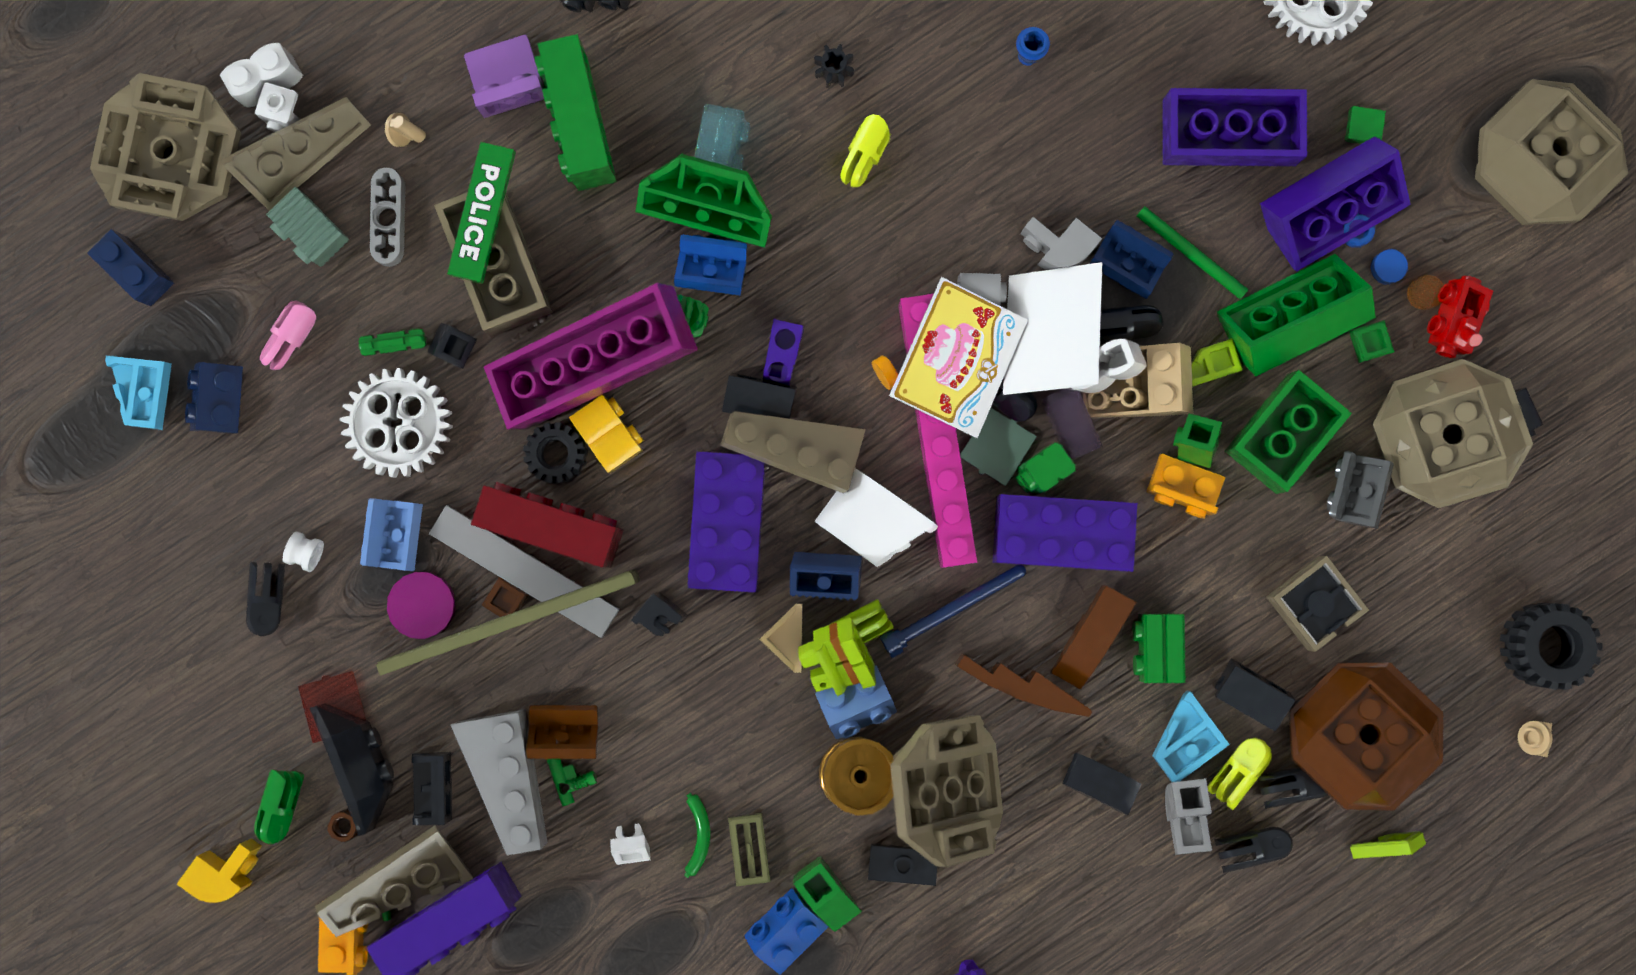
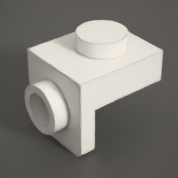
M265 83L254 114L267 123V129L277 132L301 120L293 113L298 94L293 90Z

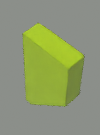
M1232 339L1201 348L1197 351L1191 363L1192 387L1243 370Z
M1420 831L1393 833L1378 837V842L1352 844L1350 849L1353 859L1412 855L1426 845L1423 832L1420 833Z

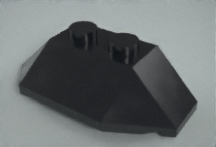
M327 703L310 708L311 714L329 756L357 834L362 836L375 829L394 785L392 778H394L393 768L389 760L383 758L379 748L382 746L380 734L375 727H371L369 721Z

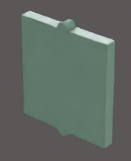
M990 408L978 438L971 436L960 453V458L977 468L980 475L986 474L1006 486L1037 436L1016 424L1017 421L1010 420Z

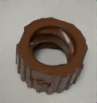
M349 809L339 811L331 816L332 818L327 825L331 838L340 842H347L358 835ZM346 818L350 820L351 829L349 833H343L340 830V819Z

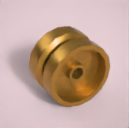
M863 737L844 738L832 744L823 755L819 767L820 786L826 797L844 812L857 816L874 814L885 808L894 797L891 774L893 756L890 751L878 742ZM857 770L865 772L864 778H858L856 782L854 779L855 772Z

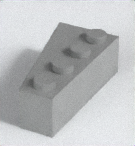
M526 709L460 720L450 724L506 855L541 850L548 842L534 759H527L526 753L529 732Z

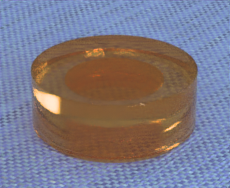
M1424 275L1415 279L1408 287L1407 296L1409 302L1420 310L1436 307L1441 303L1438 301V293L1444 286L1443 283L1432 275Z

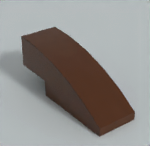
M1102 585L1088 611L1082 615L1050 673L1081 690L1110 648L1136 602L1107 585Z

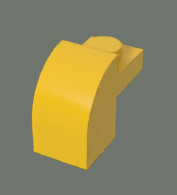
M250 838L237 846L227 862L208 850L196 856L177 882V885L198 900L209 903L225 901L244 891L253 882L245 875L258 862L259 858L255 855L262 845Z

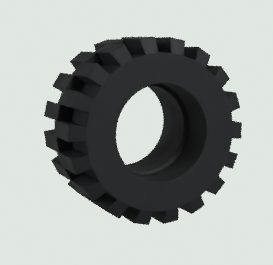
M1537 603V605H1526L1523 607L1524 611L1517 610L1511 615L1514 621H1506L1503 627L1508 631L1506 634L1500 635V641L1505 642V648H1500L1501 656L1508 657L1504 664L1507 669L1515 670L1513 676L1517 679L1525 680V683L1531 686L1566 690L1572 689V685L1579 686L1585 683L1583 676L1591 677L1595 673L1591 667L1593 664L1599 665L1601 658L1597 657V650H1603L1602 643H1597L1596 637L1601 635L1598 628H1591L1594 621L1590 616H1582V610L1566 604ZM1552 626L1561 638L1562 648L1559 657L1548 665L1540 655L1539 641L1542 634Z

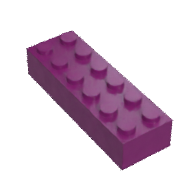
M656 283L483 367L507 430L529 429L697 351L698 348L674 286Z

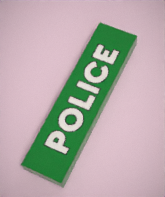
M480 142L447 272L449 276L483 284L516 155L514 149Z

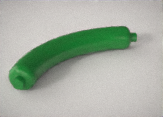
M691 792L686 796L688 797L687 804L696 822L697 840L693 855L685 866L686 873L684 876L687 878L695 876L701 869L710 845V823L706 809L699 796L696 794L692 795Z

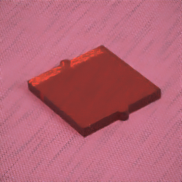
M354 671L333 677L324 675L322 680L298 686L313 743L322 741L310 708L327 704L366 721Z

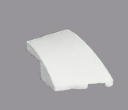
M856 468L854 469L849 491L844 494L836 491L814 521L876 567L890 560L895 553L902 552L910 547V541L926 531L932 533L938 527L930 519Z

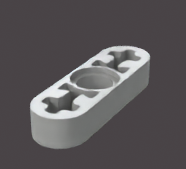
M381 168L373 174L371 179L370 253L375 261L383 266L391 267L397 265L404 256L405 182L394 169ZM387 177H390L396 183L395 186H390L389 197L392 200H396V203L391 201L380 202V199L387 200V192L381 186V183L387 182ZM385 209H393L396 212V220L390 226H383L379 222V215ZM380 231L388 234V243L395 248L394 252L388 254V258H385L379 252L380 249L386 247V237L382 234L379 235Z

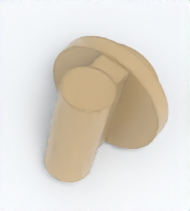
M393 113L386 120L385 133L393 146L404 147L411 140L420 143L425 139V131L411 123L403 113Z
M1529 721L1522 725L1518 732V742L1521 749L1530 755L1548 757L1553 740L1551 733L1552 723Z

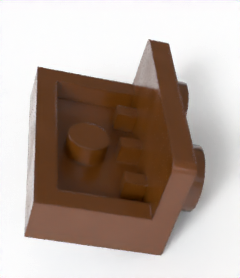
M531 705L529 707V732L526 747L527 759H596L599 731L598 707L596 705Z

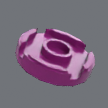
M414 572L403 576L393 585L387 597V613L390 622L400 633L410 638L426 639L439 635L450 625L455 615L456 605L451 586L444 578L433 573Z

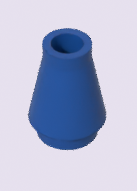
M1029 27L1020 32L1016 40L1020 62L1024 65H1032L1047 54L1050 41L1048 35L1042 29Z

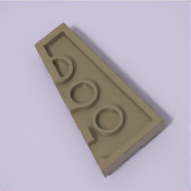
M344 97L220 161L270 211L295 186L298 188L369 128L371 124L349 99Z
M734 411L729 416L720 446L844 494L849 491L866 429Z
M434 825L316 905L315 909L318 916L337 937L380 919V914L394 908H398L399 911L412 905L411 901L429 893H431V896L446 891V886L460 880L461 883L472 880L473 876L437 826Z

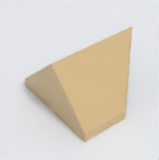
M796 603L760 638L794 673H801L802 671L798 647L802 646L803 603Z

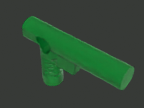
M546 759L562 807L575 802L572 792L582 789V787L585 788V786L597 784L594 771L577 776L573 764L563 767L561 759ZM560 783L570 786L566 793L562 791Z

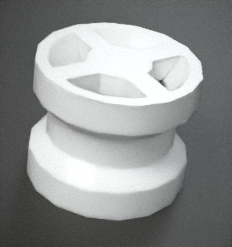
M296 531L286 544L283 562L289 565L299 564L303 570L311 572L315 569L321 558L324 542L319 539L309 540L303 533Z

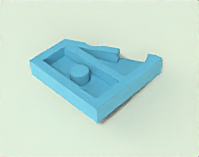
M106 356V365L112 367L117 383L113 385L116 398L121 404L120 412L124 425L162 430L172 364L162 361Z
M1187 690L1183 693L1152 756L1171 782H1180L1230 744L1191 691Z

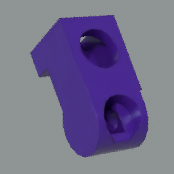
M776 319L773 320L763 380L787 386L790 385L805 326Z

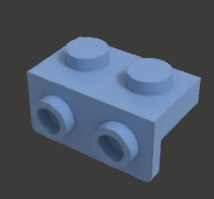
M370 498L366 512L360 564L362 566L414 571L423 504Z
M877 665L874 666L876 686L863 689L861 684L858 683L846 687L845 692L839 696L836 695L833 688L815 693L835 739L852 737L860 729L873 723H883L897 712Z

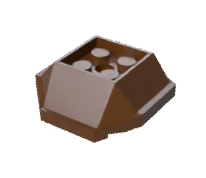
M1338 663L1289 711L1292 760L1344 810L1394 811L1443 763V711L1391 663ZM1363 726H1369L1375 731L1376 741L1373 745L1365 744L1361 740L1360 729Z

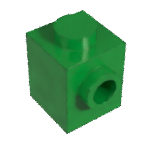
M1189 413L1185 426H1179L1175 435L1173 446L1178 447L1177 459L1211 468L1220 440L1222 422Z

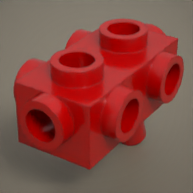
M1461 276L1460 279L1449 280V283L1440 289L1438 293V301L1441 302L1439 312L1430 319L1427 325V332L1431 334L1428 343L1437 347L1436 354L1446 358H1456V355L1472 354L1474 347L1481 344L1482 336L1479 334L1484 317L1489 311V302L1493 294V290L1481 285V280L1471 276Z

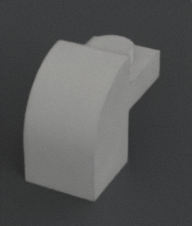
M1032 217L1021 232V235L1025 237L1024 243L1030 249L1037 253L1041 250L1045 254L1038 266L1045 270L1079 266L1102 240L1101 237L1077 218H1075L1060 238L1034 217Z
M1206 779L1168 784L1165 791L1167 822L1170 821L1175 855L1212 851L1206 817L1212 814Z

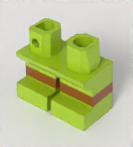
M851 617L814 630V641L798 647L799 660L803 668L821 665L819 668L810 670V678L816 692L833 688L836 695L839 696L845 692L846 687L858 683L861 684L863 689L876 686L874 662L864 642H862V638Z

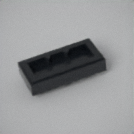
M871 844L868 880L936 886L938 866H935L914 848Z

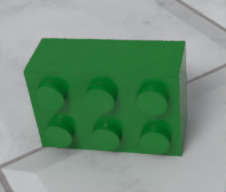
M1297 370L1285 376L1224 452L1275 494L1285 493L1290 490L1352 413L1304 373Z

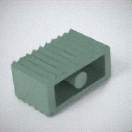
M296 186L266 214L273 221L270 228L284 241L289 237L296 245L293 249L294 253L307 265L312 261L320 267L323 266L349 241V238Z

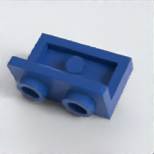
M681 235L674 287L741 296L747 263V244L735 240L705 238L700 235Z
M790 889L783 897L776 901L775 905L759 921L752 925L745 934V939L753 953L781 975L828 928V925L802 901L794 889Z

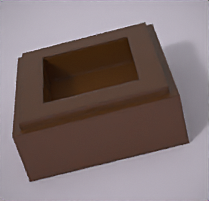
M499 577L482 603V606L502 617L519 611L529 594Z

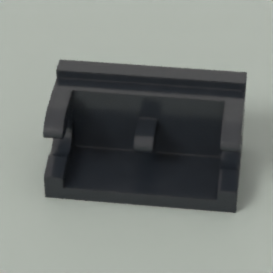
M732 372L728 378L722 412L733 413L736 411L790 419L797 386L782 385Z
M657 592L650 596L631 621L636 625L641 623L654 635L663 636L670 633L669 628L664 626V624H667L668 621L676 625L679 622L683 623L688 615L662 593Z
M1232 658L1215 685V689H1217L1215 693L1216 698L1275 732L1296 701L1289 691Z
M451 752L413 753L411 756L414 791L412 825H445L452 820Z

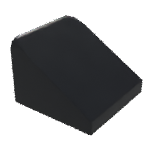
M441 323L427 352L463 369L477 339L450 325Z

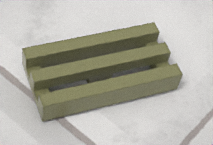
M762 813L729 817L736 886L770 882ZM756 822L762 867L761 876L756 875L750 823ZM737 824H743L749 869V877L743 878Z

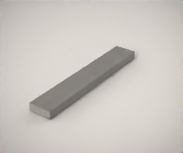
M449 505L445 506L429 532V535L540 602L583 587L494 532L472 526V519ZM598 597L559 611V613L598 637L603 638L620 608Z

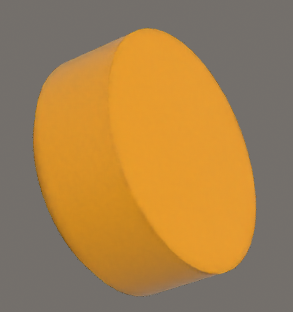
M882 355L872 361V366L881 383L886 389L890 390L895 384L898 373L891 361Z

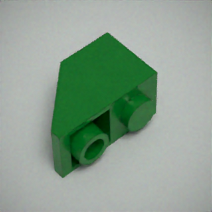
M819 856L794 875V886L811 909L834 932L862 912L822 856Z

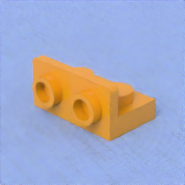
M1160 454L1146 492L1155 495L1154 501L1169 507H1173L1174 503L1187 507L1186 513L1205 519L1206 514H1217L1218 507L1215 505L1226 477Z
M319 917L318 973L357 975L362 971L368 959L367 946H363V932L367 931L368 924L336 937Z

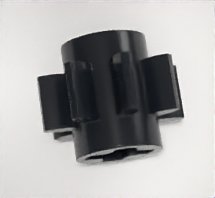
M839 44L837 49H830L827 45H824L823 57H814V63L822 66L815 71V77H824L827 88L831 86V83H839L843 87L845 75H854V69L847 66L853 61V54L845 55L842 51V44ZM829 62H833L836 66L840 65V69L835 71L832 66L829 67Z

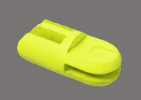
M875 114L867 116L848 148L850 153L842 167L841 180L845 184L851 181V187L857 188L864 183L872 166L878 164L890 140L891 133L881 116Z
M1249 738L1243 741L1207 786L1208 792L1211 794L1216 793L1217 799L1221 802L1227 801V806L1234 810L1269 766L1272 758L1270 747L1259 738Z

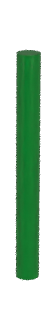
M1146 206L1136 215L1137 218L1238 299H1241L1249 290L1247 287Z

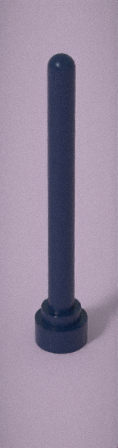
M1016 565L901 631L897 628L894 631L890 630L880 635L879 638L891 658L898 656L904 652L903 648L908 646L907 642L1024 577L1026 568L1023 565Z

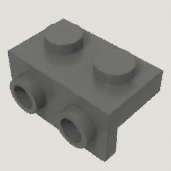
M1345 451L1343 459H1339L1336 465L1335 477L1338 480L1335 491H1331L1327 501V509L1330 511L1329 516L1340 522L1378 529L1394 463L1387 460L1358 456L1351 451Z

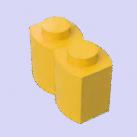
M602 394L569 418L607 473H612L643 451L639 444L644 440L633 424L626 427L620 418L624 411L614 397L607 400Z

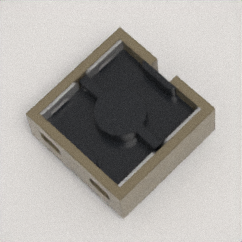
M1318 556L1266 596L1307 651L1316 652L1337 636L1334 632L1340 626H1350L1369 611L1327 556Z

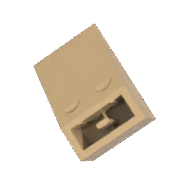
M1182 343L1140 346L1147 367L1135 377L1125 380L1116 379L1113 384L1100 392H1083L1084 418L1193 414L1191 347Z

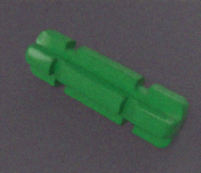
M421 328L408 330L409 333L406 334L403 330L377 334V338H374L373 335L361 336L358 345L361 354L369 356L376 355V351H380V354L406 351L410 346L412 350L424 348L426 346V336Z

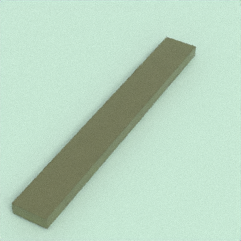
M632 569L391 656L376 664L380 676L634 585L641 581L637 570Z

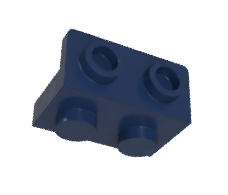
M1116 220L1103 238L1089 264L1102 262V273L1147 299L1174 254L1162 245L1137 232L1132 227Z
M200 362L195 364L194 370H189L187 388L192 390V403L186 404L185 423H190V431L238 433L242 366Z

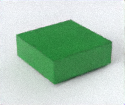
M1352 106L1348 114L1345 142L1362 144L1374 136L1382 140L1386 111Z
M1385 321L1349 331L1359 363L1394 353Z

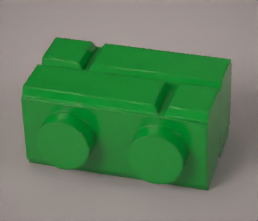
M1055 442L1018 466L1017 472L1019 475L1016 476V479L1026 493L1031 491L1032 493L1040 494L1076 471V466L1061 444Z
M1138 614V621H1134L1132 627L1133 640L1139 641V655H1134L1133 657L1134 675H1139V681L1143 683H1186L1184 614Z

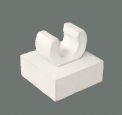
M635 824V834L632 837H624L622 826H617V839H610L611 854L616 864L649 861L650 847L640 824Z

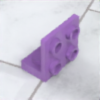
M526 35L464 54L475 94H472L476 108L484 118L544 99L542 91L544 86Z

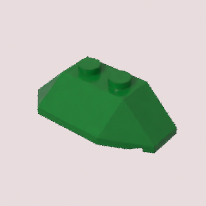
M681 154L642 179L639 183L635 212L763 248L766 247L772 215L748 172Z

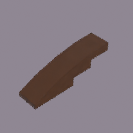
M961 654L954 664L985 684L1019 700L1054 711L1090 717L1093 712L1034 670L1024 680L999 662H996L991 671L988 672L966 655Z

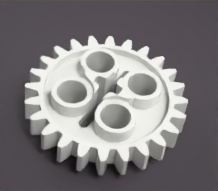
M1293 0L1264 1V5H1274V9L1268 15L1269 18L1279 16L1281 19L1276 25L1277 29L1287 25L1289 27L1286 35L1288 38L1296 31L1299 33V43H1302L1307 36H1310L1312 45H1316L1321 37H1323L1326 45L1334 40V35L1337 39L1342 40L1347 35V31L1352 33L1358 27L1357 22L1361 23L1366 18L1367 14L1364 11H1367L1373 4L1370 0H1303L1304 5L1300 6L1295 4ZM1323 6H1330L1334 10L1335 16L1328 15L1324 11Z
M401 368L396 369L394 377L387 369H383L382 379L373 373L369 374L370 385L359 381L358 385L362 392L360 394L349 392L351 398L355 400L353 405L343 404V407L350 411V416L340 418V421L349 424V428L343 430L341 435L352 438L345 447L347 449L357 448L358 450L354 454L353 459L360 461L366 458L363 468L370 470L376 465L375 471L378 475L383 476L387 468L389 477L397 478L399 469L403 476L406 477L411 476V467L417 472H424L423 461L434 465L435 461L431 454L433 452L444 454L442 448L438 446L440 441L450 442V439L443 435V430L453 428V425L444 422V418L450 416L452 411L441 409V406L448 401L447 398H436L435 396L440 391V388L434 385L427 389L430 379L423 376L417 382L418 373L412 370L406 378L405 372ZM400 393L401 399L397 405L396 395ZM385 397L388 403L387 409L383 413L377 414L375 403L379 398ZM414 399H419L422 406L421 410L415 416H411L408 412L409 403ZM398 418L402 419V426L391 427L392 421H396ZM382 430L385 434V442L382 446L376 448L372 441L373 435L377 431ZM416 432L419 436V443L414 449L409 450L406 446V438L410 433ZM396 441L398 449L396 453H393L392 448Z

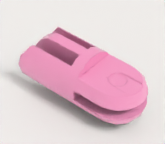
M289 302L270 329L272 335L260 354L261 363L264 366L270 363V369L272 370L281 369L295 348L301 347L314 326L316 320L315 312L302 302Z

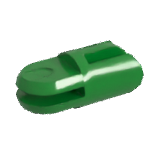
M271 770L269 772L254 824V833L260 841L272 845L279 843L288 833L304 781V774L302 772Z

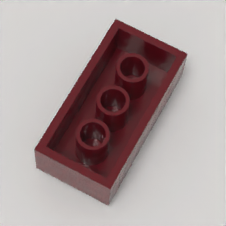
M495 482L494 488L483 485L471 522L472 526L602 568L612 567L624 529L616 527L618 520L595 513L592 519L584 517L586 511L584 509L561 503L560 507L556 508L552 506L553 499L528 492L527 498L520 496L521 489L503 483Z

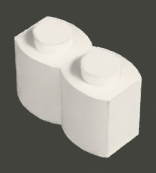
M271 43L259 48L250 59L233 62L222 71L220 77L234 99L244 107L257 106L265 83L289 89L301 80L303 74L293 56L280 43Z
M1117 339L1101 346L1099 349L1098 385L1072 387V389L1085 393H1096L1108 388L1116 379L1125 380L1140 374L1147 365L1139 344L1126 339Z

